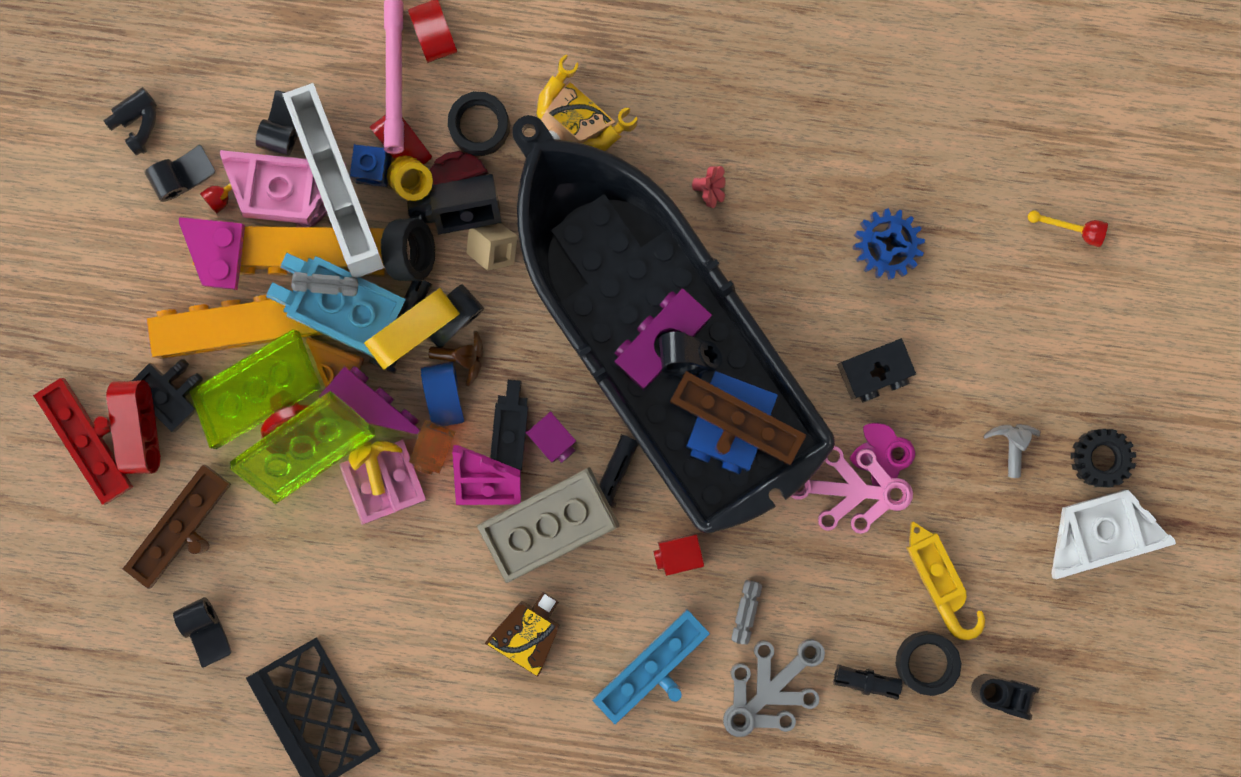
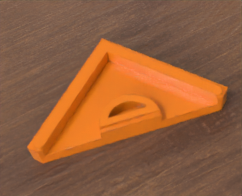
M310 337L306 339L325 387L331 383L344 366L349 370L354 366L361 370L364 358Z

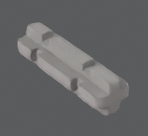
M295 272L292 276L291 287L292 290L305 292L308 289L312 293L337 295L340 292L343 296H356L358 292V279L352 277L340 279L339 276L322 274L307 276V273Z
M752 580L744 582L742 590L744 597L740 599L735 620L737 627H734L732 633V641L735 643L748 645L752 632L749 630L750 627H753L758 607V601L756 600L757 597H760L762 584Z

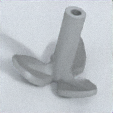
M1016 424V427L1001 425L988 431L984 435V439L995 435H1004L1008 438V477L1020 478L1022 451H1025L1029 446L1032 434L1040 437L1041 431L1022 424Z

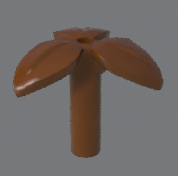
M473 331L474 345H465L457 349L431 346L428 352L429 359L457 362L469 369L465 384L468 387L477 378L482 367L479 358L483 356V344L477 331Z

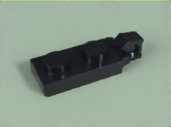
M508 379L506 396L498 395V403H495L490 458L522 471L529 408L527 406L528 398L520 397L522 381Z

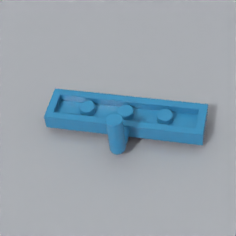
M686 609L602 689L592 701L614 724L620 721L657 684L668 693L671 701H679L682 696L680 687L668 674L710 633Z

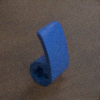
M454 362L421 367L422 384L432 427L438 428L463 423L464 416L458 394V380Z

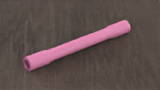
M385 0L386 120L384 122V151L398 154L404 151V123L402 121L403 1Z

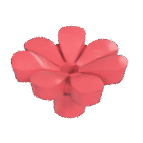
M722 166L709 167L705 178H694L692 182V189L694 191H702L703 201L706 202V206L715 208L717 201L723 202L725 198V193L720 190V188L725 187V177H723L725 171Z

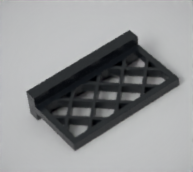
M317 637L246 677L248 684L300 777H339L381 751ZM314 646L321 658L318 670L313 671L298 667L302 653ZM297 656L295 665L286 664L287 661ZM323 663L329 674L321 673ZM279 666L293 669L288 688L274 685L268 672ZM297 671L316 675L311 694L292 690ZM319 676L332 679L336 684L337 688L333 700L314 695ZM278 690L287 692L284 701ZM339 692L346 703L337 701ZM290 693L309 698L304 717L289 712L287 703ZM313 699L332 704L327 723L308 718ZM335 705L350 709L353 716L349 728L330 724ZM294 719L303 721L300 730ZM355 720L361 731L353 730ZM306 722L325 727L320 745L306 742L303 737ZM329 728L348 732L343 751L324 747ZM351 733L364 736L371 749L361 755L346 752ZM310 748L319 750L317 758H315ZM322 751L341 755L338 769L325 776L319 765ZM345 757L353 758V760L343 765Z

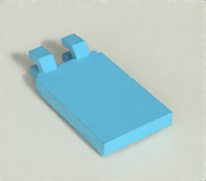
M286 253L280 267L292 274L301 272L307 273V276H312V274L339 276L340 279L352 277L350 272L315 256L314 260L309 258L306 262ZM361 277L356 278L358 279V292L356 296H343L340 292L337 295L312 293L308 289L305 292L294 290L292 292L273 282L266 294L267 298L285 305L283 311L287 313V317L371 357L373 355L364 342L396 320L406 300Z

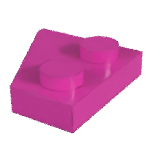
M179 217V225L202 286L238 290L245 225L242 223Z
M453 445L456 505H517L521 503L520 470L462 446Z

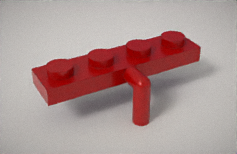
M59 378L33 395L102 505L110 503L133 488L126 474H122L118 470L115 457L102 438L111 432L109 417L98 416L93 423L65 378Z

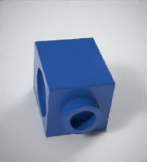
M354 144L350 169L351 179L356 184L388 187L387 170L391 164V154L385 152L384 148Z

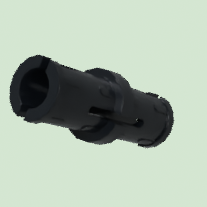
M839 664L836 667L833 685L859 690L861 694L867 696L871 693L898 700L899 695H901L903 683L902 679L876 674L871 669L863 671Z

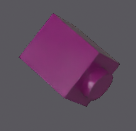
M551 411L526 432L551 463L557 459L563 463L576 451L573 445L577 441Z

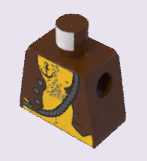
M544 592L541 593L533 607L521 601L489 636L485 644L538 677L560 624L549 618L559 602Z

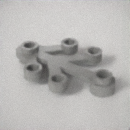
M813 639L802 641L797 649L798 655L770 681L771 658L774 655V647L768 641H759L754 647V654L757 657V694L748 703L746 698V682L751 676L750 669L744 663H736L730 671L731 677L734 680L733 705L724 713L723 723L726 730L736 737L747 736L754 728H779L781 731L788 732L795 727L796 719L787 710L780 711L777 715L757 714L766 704L802 705L806 709H813L819 703V695L812 688H805L801 692L781 690L806 666L814 667L823 661L825 656L823 646ZM762 645H767L770 648V653L765 657L758 654V649ZM808 646H813L816 650L812 658H807L804 655V651ZM742 667L746 669L747 673L743 679L735 677L734 673L737 668ZM807 693H813L815 696L811 704H805L803 701V697ZM737 714L745 716V722L742 725H736L733 722ZM785 715L790 716V725L786 727L781 726L779 723L780 718Z

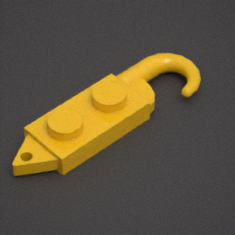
M910 522L909 546L906 549L947 629L954 637L960 640H971L978 637L985 627L984 614L982 611L977 612L978 621L974 628L967 630L961 627L954 612L964 605L967 598L966 590L938 534H932L917 523ZM915 527L919 529L917 533L914 532Z

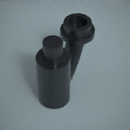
M142 87L111 109L113 114L103 121L112 131L121 124L127 127L142 116L141 126L137 135L133 132L129 133V137L125 139V142L136 156L140 153L144 154L147 152L145 144L155 125V107L157 104L148 91Z

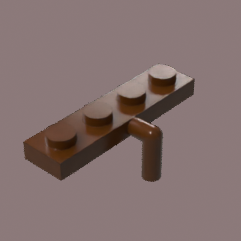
M687 371L670 400L671 403L724 430L715 446L716 452L720 455H725L730 451L731 445L735 437L776 459L791 465L806 437V434Z
M202 465L126 563L123 570L147 589H150L186 543L189 544L188 551L191 554L208 551L210 547L209 542L195 531L224 495L231 483L207 465Z

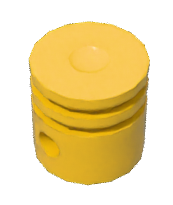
M398 157L391 162L387 170L388 184L398 195L406 200L417 201L423 199L432 188L433 178L431 172L424 164L413 157Z

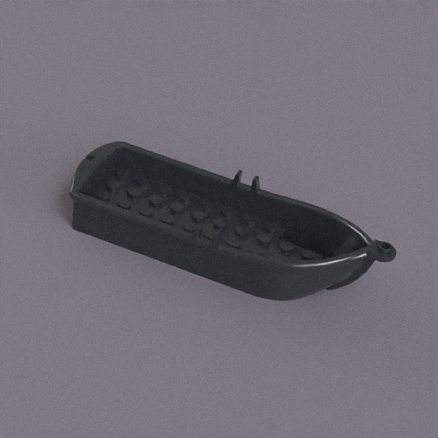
M527 115L519 118L513 126L512 134L515 143L526 159L518 191V235L526 269L544 306L697 530L703 533H714L732 528L755 519L775 508V504L769 498V492L772 489H778L785 500L797 492L816 473L832 452L835 445L832 431L737 295L734 283L728 281L718 267L720 264L718 260L711 257L687 219L664 190L638 168L613 154L589 145L554 139L544 123L535 116ZM532 128L536 132L532 137H526L523 135L524 131ZM683 288L712 315L709 322L696 334L695 338L714 343L721 352L722 364L715 370L703 372L700 379L710 383L714 372L717 371L777 394L778 396L770 416L806 434L791 465L757 449L750 470L742 469L741 473L737 474L721 468L723 462L711 457L708 463L690 456L692 450L686 448L697 416L670 402L683 377L668 375L662 371L643 391L615 365V360L618 358L614 354L616 350L627 339L633 342L640 334L637 328L649 315L655 318L663 310L660 303L670 292L674 291L678 294ZM662 335L656 339L654 344L655 352L660 358L659 338Z

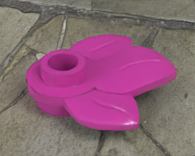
M869 423L863 426L867 442L857 447L849 458L859 469L869 471L858 465L856 455L862 449H870L876 455V461L892 479L898 477L900 470L912 464L915 458V449L910 441L897 437L891 427L880 423ZM897 447H901L904 452L900 459H895L892 455L893 450ZM870 453L862 454L860 462L864 465L870 464L872 462V455ZM871 474L872 485L880 486V484Z

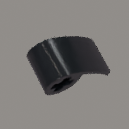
M276 90L268 120L263 119L258 127L256 146L288 156L294 148L298 134L282 95L286 92Z
M201 145L196 146L173 162L170 159H165L145 170V175L161 202H166L180 196L215 174V169Z
M463 284L447 295L460 314L429 336L437 347L443 348L461 328L470 324L484 310L480 302Z
M206 597L174 611L173 618L175 624L185 638H191L202 668L231 654L232 651L213 606Z

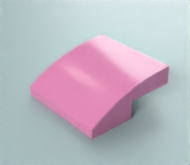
M404 440L394 443L402 448V453L382 451L377 457L385 487V493L381 495L372 494L365 463L357 470H353L349 460L339 464L362 525L426 500Z

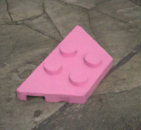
M220 151L221 160L243 218L309 224L323 205V200L307 159Z

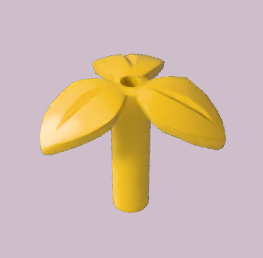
M383 440L376 441L373 444L371 441L365 442L349 450V462L353 470H357L365 463L372 494L381 495L385 493L377 457L382 451L402 453V448L394 443Z

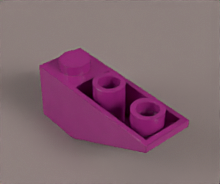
M344 366L318 396L343 418L413 434L420 432V429L415 426L419 420L405 408L401 413L391 405L394 399L382 388L379 387L375 392L366 384L369 377L356 366L351 370Z

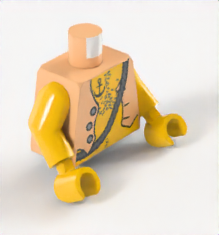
M564 55L559 61L557 75L555 77L551 76L539 94L536 115L544 123L554 139L577 142L607 151L621 138V132H631L636 128L638 118H634L630 123L624 122L622 119L630 113V108H623L618 114V123L613 127L615 121L570 81L567 84L563 83L566 78L573 77L578 68L577 62L572 70H565L562 64L566 61L568 55Z

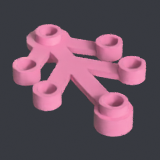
M834 446L833 450L839 452L840 458L836 462H831L826 458L825 462L830 466H834L847 483L809 479L801 491H797L790 496L793 499H803L809 493L846 496L831 510H825L819 514V526L827 531L833 530L837 526L838 521L865 498L879 499L864 514L857 513L851 518L852 529L856 533L863 534L870 529L871 523L887 510L900 511L908 507L913 499V491L905 480L901 478L891 479L876 461V455L870 449L860 450L856 455V461L861 468L870 471L880 486L866 485L843 458L842 450ZM864 453L872 455V462L868 465L860 462V457ZM894 488L902 490V496L898 500H893L890 497V492ZM832 515L834 523L830 526H825L822 523L823 516ZM862 517L866 519L867 524L863 529H858L854 526L857 518Z

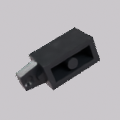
M493 174L432 185L430 194L423 199L407 201L409 218L421 219L425 223H435L438 235L502 223Z

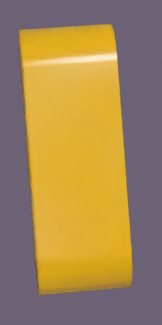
M439 288L372 336L364 344L384 370L460 313L443 290Z

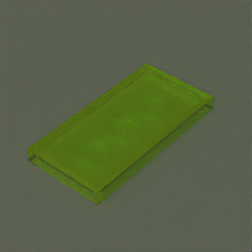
M292 329L189 392L209 448L218 449L263 423L273 413L290 407L321 389L300 332Z
M329 391L231 460L230 470L276 505L375 436V428L333 392Z

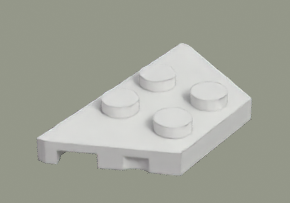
M1129 490L1107 494L1062 508L1051 573L1052 578H1063L1175 545L1176 542L1171 535H1168L1156 523V519L1151 513L1141 507L1139 501Z

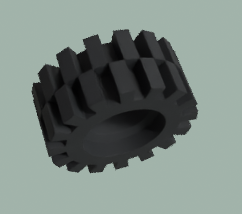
M1113 429L1091 430L1087 434L1081 435L1079 437L1080 441L1075 442L1072 447L1075 448V453H1071L1070 458L1074 459L1075 464L1071 465L1073 470L1078 471L1076 476L1079 479H1084V483L1095 487H1114V485L1124 483L1123 479H1129L1132 475L1129 472L1130 469H1135L1136 463H1132V458H1136V452H1131L1130 449L1134 447L1132 442H1127L1125 440L1127 436L1123 433L1118 434L1117 430ZM1101 445L1109 447L1115 457L1113 466L1106 471L1097 469L1092 462L1093 451Z

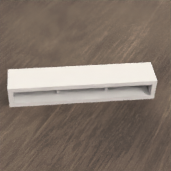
M314 83L283 93L282 95L352 278H358L383 269L381 257Z

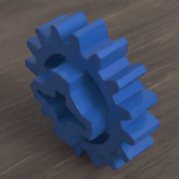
M887 208L883 211L882 217L875 211L870 215L872 223L864 219L860 223L864 231H856L854 234L857 239H860V242L853 245V250H861V255L856 261L862 262L865 260L867 265L864 271L868 272L872 268L875 269V278L879 279L886 272L888 280H892L895 278V271L903 277L907 274L906 266L914 269L918 265L913 258H920L924 254V252L917 249V246L925 243V239L917 238L916 236L922 228L921 226L912 228L910 224L914 218L910 216L906 220L902 219V210H898L894 216H891V212ZM888 224V227L883 232L872 231L876 226ZM901 230H903L906 233L909 242L905 241L901 233ZM888 237L892 239L891 244L895 246L890 251L886 250V244L883 243ZM868 247L873 248L877 256L876 260L871 255ZM895 256L906 257L899 264L889 265Z

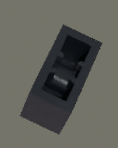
M902 338L837 364L851 400L860 397L862 403L880 396L878 389L890 385L893 391L910 384L908 378L916 375ZM875 366L877 368L883 367L885 373L880 375V378H872L870 372L875 369Z

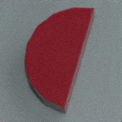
M462 151L445 153L434 161L433 166L429 170L433 178L432 185L489 174L481 160Z

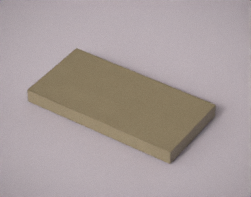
M590 467L477 525L505 583L620 526Z

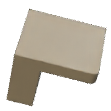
M501 223L469 229L467 254L487 271L514 265L518 236Z

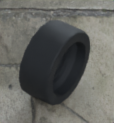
M473 91L462 95L453 103L448 114V129L454 143L462 151L473 156H486L496 152L505 144L509 135L510 121L505 106L497 97L486 92ZM476 105L490 108L496 114L498 120V128L495 135L484 142L468 140L460 129V119L463 113Z
M396 219L389 222L384 229L381 239V256L387 273L394 280H423L428 277L433 269L435 262L434 237L429 226L421 219ZM407 240L410 246V259H408Z
M928 631L914 633L905 639L897 651L895 662L898 675L904 684L917 693L928 696L943 694L952 688L960 676L962 665L959 651L954 644L942 635ZM925 644L938 646L947 658V669L944 675L937 681L930 683L921 682L916 679L911 673L909 666L910 656L913 651L920 645Z

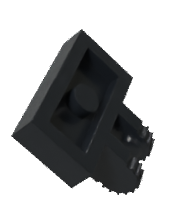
M185 359L179 360L164 375L154 364L149 363L132 380H145L148 382L152 392L155 416L171 432H176L198 410L185 396L190 394L203 381V378L196 373L190 376L179 389L171 383L186 371L189 363Z

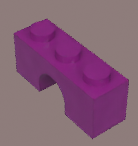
M683 288L678 294L674 291L670 292L660 303L663 310L655 318L649 315L637 328L640 332L633 342L627 339L614 353L618 356L615 360V365L643 391L662 372L661 358L654 349L656 339L667 332H684L689 336L695 337L712 317Z

